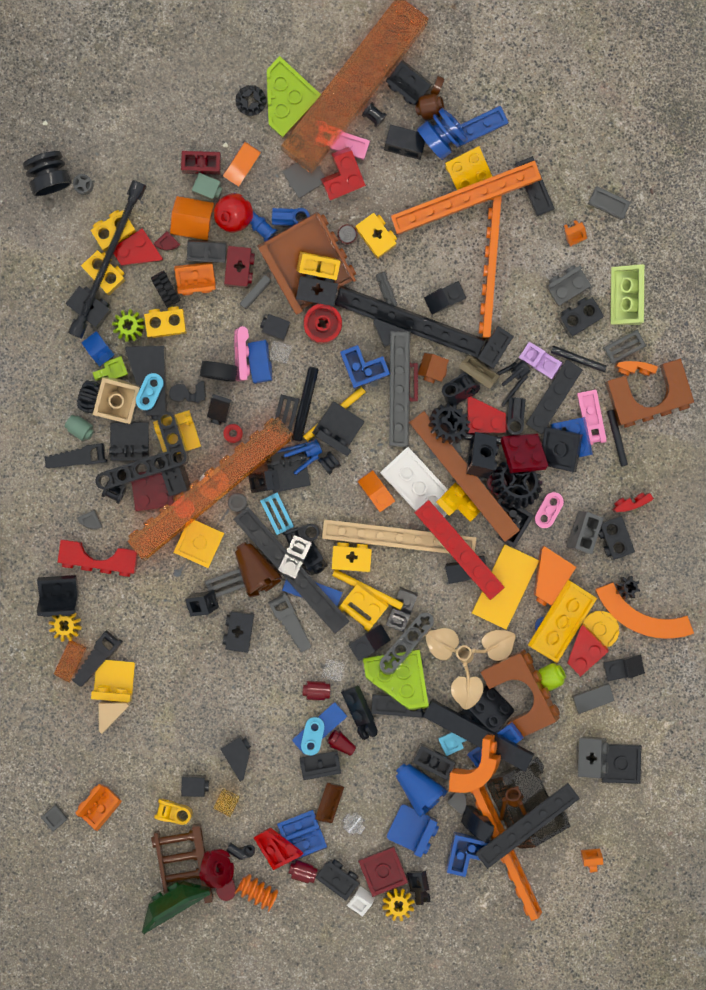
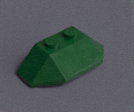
M176 881L167 887L168 891L163 894L161 891L154 894L148 904L142 933L146 934L209 896L212 892L210 887L186 881L181 883Z

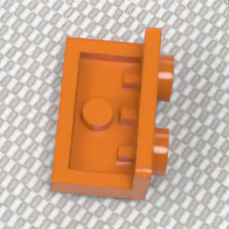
M213 262L174 266L177 294L191 295L193 292L200 291L201 293H209L216 289Z
M98 784L91 790L88 798L80 803L75 814L82 817L94 830L98 831L122 800L107 786Z

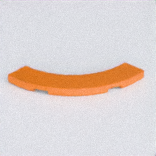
M613 582L595 589L606 610L618 622L637 633L664 639L694 634L687 615L674 619L649 617L633 609L622 599L620 594H616L617 589Z

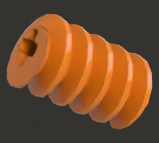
M251 874L243 877L235 894L242 891L241 898L248 895V902L254 898L255 906L261 902V909L263 910L268 906L269 912L277 898L278 890L275 889L271 893L270 885L264 889L265 882L263 881L257 885L258 878L251 881Z

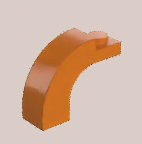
M487 734L483 738L479 767L471 770L454 768L450 772L449 792L467 793L477 790L495 774L501 760V755L494 754L497 750V742H494L495 735Z

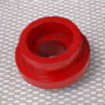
M229 424L225 427L223 435L228 442L236 443L241 440L243 432L240 426ZM231 430H235L237 432V435L235 437L230 436L229 433Z

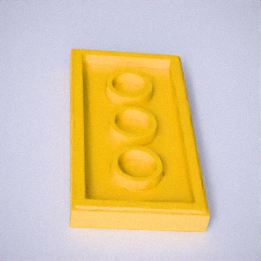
M504 544L491 572L505 588L491 600L481 592L472 614L507 630L539 560Z
M567 580L528 646L558 663L597 598Z

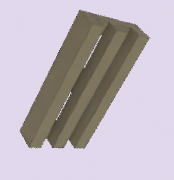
M468 355L459 365L460 369L489 389L500 378L498 374L471 355Z

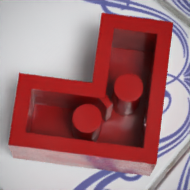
M349 147L331 154L338 172L320 179L329 200L366 186L354 154Z

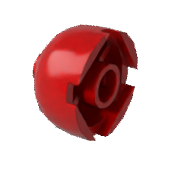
M231 193L225 195L214 207L215 222L226 232L235 233L242 231L248 227L253 219L252 206L248 200L241 197V194Z

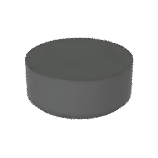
M233 493L228 498V506L232 511L240 512L246 508L247 499L241 493Z

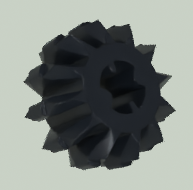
M87 380L82 384L77 399V408L79 410L93 414L100 387L99 383Z

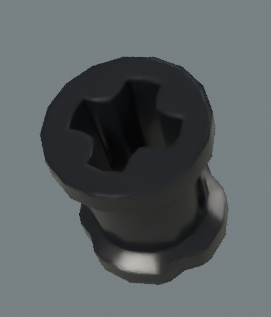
M372 102L364 110L362 116L371 120L377 128L387 114L378 110Z

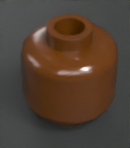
M436 93L419 97L418 104L415 105L417 115H421L425 121L434 119V114L441 117L439 110L441 108L445 109L442 97Z

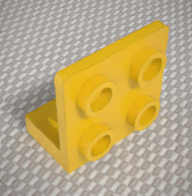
M105 660L95 672L94 690L91 693V699L131 702L135 663Z

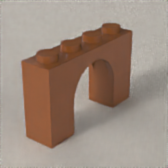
M681 358L660 365L666 385V394L662 402L655 407H645L635 401L626 375L605 382L618 426L624 425V428L636 425L635 421L639 419L646 422L654 419L653 415L659 413L662 417L672 414L671 410L679 408V411L690 408L689 404L694 403V399Z
M525 649L481 671L489 689L508 680H519L527 684L532 690L534 696L532 709L512 718L507 723L513 722L523 737L557 722L560 718L558 707L555 704L553 705L548 688H544L541 684L542 676L538 670H535L532 664L533 659L529 653H526Z

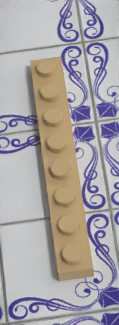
M324 520L322 539L449 553L431 532ZM461 536L475 552L477 537Z

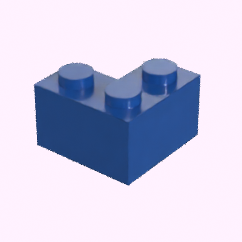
M358 345L340 352L353 389L390 376L383 356L365 363Z
M454 832L446 872L466 877L470 858L480 860L475 853L487 843H484L475 836Z

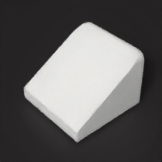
M360 886L347 906L363 916L373 904L375 896L372 897L370 892Z

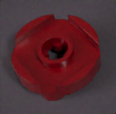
M213 849L204 853L199 877L208 887L220 889L224 888L225 884L231 882L234 874V865L230 863L229 857L231 856L229 853L222 849Z

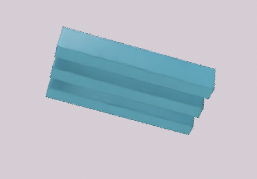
M278 492L260 500L277 535L294 527ZM272 499H277L289 524L288 526H285ZM269 501L282 529H278L265 502Z

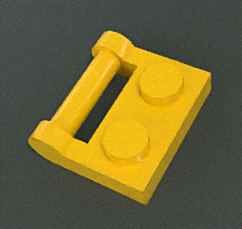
M358 582L338 609L341 612H346L363 625V629L369 632L389 604ZM352 602L372 618L367 620L348 604Z

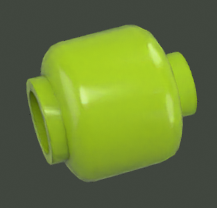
M550 663L538 670L542 676L541 684L544 688L547 687L549 691L564 684L566 674L561 665Z

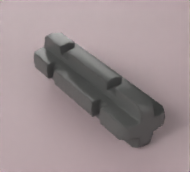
M380 272L376 274L384 299H386L388 304L397 306L396 299L393 298L392 288L389 281H387L386 273Z

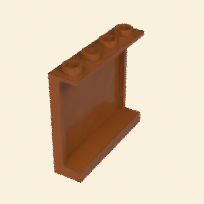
M318 212L257 246L296 315L301 313L303 308L314 303L296 299L300 276L304 277L305 275L297 271L300 251L340 260L337 280H335V283H338V288L351 281H356L354 277L356 272L353 266H348L345 261L347 258L343 248L339 249L335 242L338 239L333 231L329 232L327 228L329 223L324 214L320 216ZM316 276V279H319V280H323V279H324L323 277H318V276ZM317 284L316 287L312 286V290L315 291L316 295L319 292H323L320 284Z

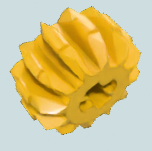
M77 613L71 614V616L59 615V617L52 615V618L56 621H49V625H54L55 628H51L49 631L57 632L54 635L55 639L61 635V642L65 641L66 636L71 641L72 635L75 637L79 635L75 629L81 630L82 626L76 625V623L81 621L80 618L74 620ZM68 621L69 623L67 626L69 627V629L66 628L63 630V624L61 622Z
M394 888L393 895L388 891L387 896L389 898H383V902L386 904L382 906V909L388 910L386 916L392 915L393 921L396 920L397 916H399L400 921H403L402 915L409 918L410 914L408 911H414V907L410 906L415 903L414 899H409L411 897L410 892L404 895L405 889L403 888L400 893H398L397 888ZM396 901H398V903L402 901L401 908H399L398 906L397 908H395Z

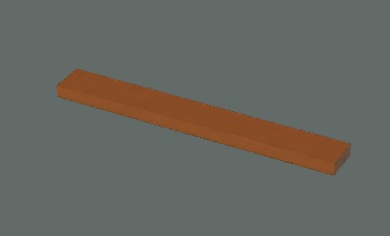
M423 411L410 421L409 424L504 542L508 541L520 529L479 478L466 474L467 463L455 448L449 444L448 440L442 443V438L435 439L437 434H431L433 427L428 426L431 421L426 412Z

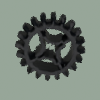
M507 460L503 461L491 476V479H493L491 486L495 487L492 493H498L496 499L502 498V504L509 503V508L515 505L516 509H519L521 506L526 508L528 504L532 505L539 498V494L542 491L540 486L543 482L538 480L541 474H536V471L510 473ZM504 476H505V478H506L505 480H506L507 485H508L507 487L505 486V483H504ZM526 480H527L528 483H529L530 490H528V486H527V484H526Z

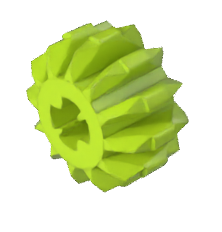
M132 309L128 310V315L122 310V318L115 315L119 322H112L113 326H118L113 332H120L118 335L119 339H122L125 335L126 342H129L130 336L133 341H136V333L140 337L143 335L138 330L145 329L144 325H139L144 322V319H137L140 315L138 312L132 316ZM127 321L133 322L131 330L124 329Z

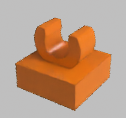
M575 220L573 221L574 226L568 228L567 224L564 225L566 240L569 246L587 239L586 229L582 222L578 223Z
M600 848L581 850L584 867L588 866L590 873L597 872V865H603Z

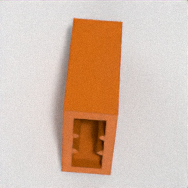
M542 546L540 549L534 595L537 597L536 601L540 604L552 606L567 580H569L576 569V566L545 546Z

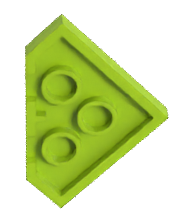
M280 56L267 69L269 126L284 138L322 95Z
M420 650L412 651L400 667L391 675H386L380 670V661L384 655L363 658L365 676L368 681L409 710L429 707ZM406 652L396 653V654L399 655V656H402V655H404ZM391 654L390 656L392 657V660L389 663L384 662V669H392V662L394 660L399 662V660L395 659L394 656Z

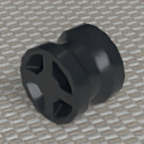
M330 451L326 457L318 460L329 475L335 468L341 466Z

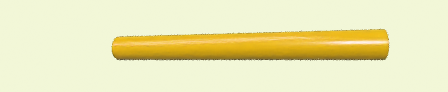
M362 387L358 388L340 405L347 409L366 391ZM317 424L303 435L307 441L315 436L312 432Z
M337 569L332 574L333 577L353 587L360 582ZM360 582L387 604L401 610L404 603Z

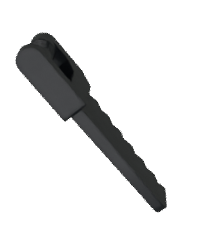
M103 443L86 445L82 449L77 448L76 451L61 452L59 455L44 456L45 467L48 469L108 463L107 459H105ZM93 448H96L98 460L92 461L91 451Z
M106 630L95 642L91 655H88V659L84 661L85 664L81 665L82 669H79L78 673L75 674V678L71 680L79 687H83L123 641L121 639L118 640ZM104 639L113 645L111 650H108L103 645Z

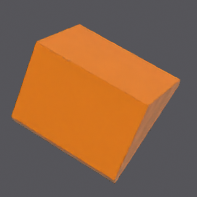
M177 196L172 210L170 234L208 241L215 203Z

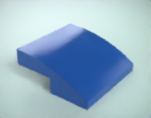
M313 810L277 824L281 836L303 852V855L295 860L328 848Z

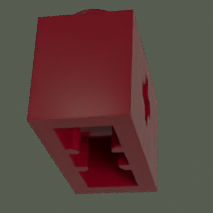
M182 151V174L221 175V153Z
M228 246L225 286L248 288V284H252L253 273L250 272V265H254L255 253H252L251 248ZM239 263H242L243 267H245V269H241V272H238L237 268H235V266H239Z

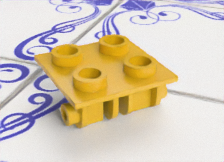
M480 146L445 163V168L450 174L456 190L493 177Z
M190 410L175 414L186 450L189 451L201 447ZM171 416L163 418L164 426H169L172 423ZM158 420L154 421V429L162 451L167 452ZM176 434L170 435L169 443H177L178 436Z

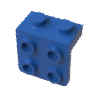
M402 804L387 833V838L412 850L414 855L422 857L423 853L427 854L431 844L428 842L431 836L435 837L438 831L437 819L426 814L419 817L414 808Z

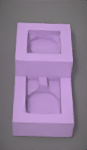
M528 342L519 356V359L551 380L554 379L563 365L562 362L531 342Z

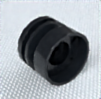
M60 151L40 153L23 163L24 169L28 170L26 176L36 177L29 183L34 196L52 194L72 184L68 171L59 170L65 165V162L61 160L63 156Z

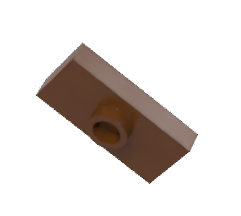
M327 782L315 817L316 820L333 823L344 790L343 786Z

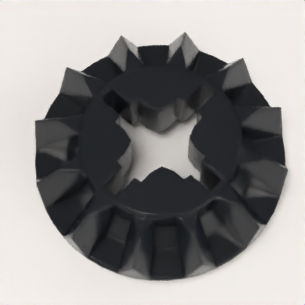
M246 85L240 88L236 95V106L241 113L247 116H254L265 108L266 96L262 89L256 85ZM253 93L254 100L257 102H252L248 108V101L244 98H249Z

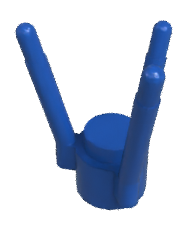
M316 439L273 451V454L290 451L285 453L284 457L304 451L306 457H311L294 471L295 475L313 461L319 459L318 455L322 453Z

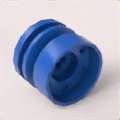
M441 108L439 113L443 117L442 120L434 114L433 118L436 125L433 126L430 122L426 121L417 130L433 152L441 160H444L452 153L449 146L450 142L459 147L460 143L456 137H459L463 142L468 140L457 119L444 108Z

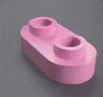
M552 492L547 494L536 512L534 520L540 528L550 527L559 514L564 503L559 493ZM552 498L556 499L557 501L556 505L554 506L550 504V500ZM542 515L547 516L546 522L541 521L540 518Z

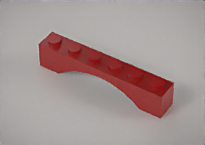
M427 500L414 512L489 600L493 599L505 588L430 500Z

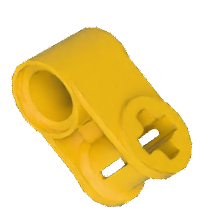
M158 799L159 807L154 818L160 821L184 825L191 820L193 812L187 805L175 803L167 799ZM179 811H186L188 818L186 820L181 819L178 815Z

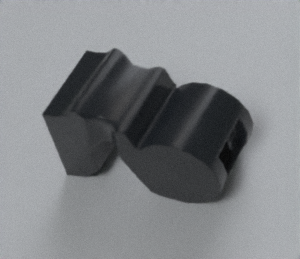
M201 381L196 385V392L193 394L189 392L185 384H176L169 391L170 398L175 402H182L187 399L188 402L200 404L202 401H206L205 381Z

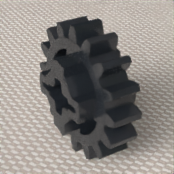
M449 403L445 406L440 404L438 408L432 411L429 417L431 422L428 426L433 427L431 434L436 433L435 439L442 438V443H445L446 440H448L450 445L454 441L459 443L461 439L463 440L470 430L467 427L470 421L465 420L468 415L462 414V408L457 410L456 404L453 407H450Z

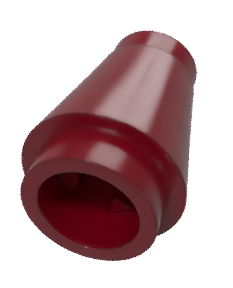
M334 730L327 739V743L330 744L329 747L349 756L356 749V746L341 731Z

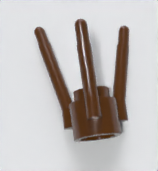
M518 786L508 789L506 797L502 798L503 803L499 818L501 821L503 820L507 804L512 807L519 806L523 816L527 814L522 802L524 796Z

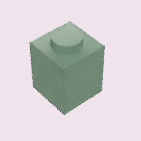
M201 173L198 174L192 188L194 194L213 202L215 198L219 199L223 190L220 181Z

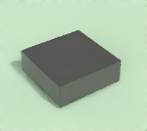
M57 804L41 816V819L53 832L69 819Z

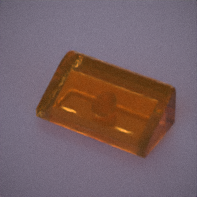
M73 640L69 641L54 675L70 683L87 647Z

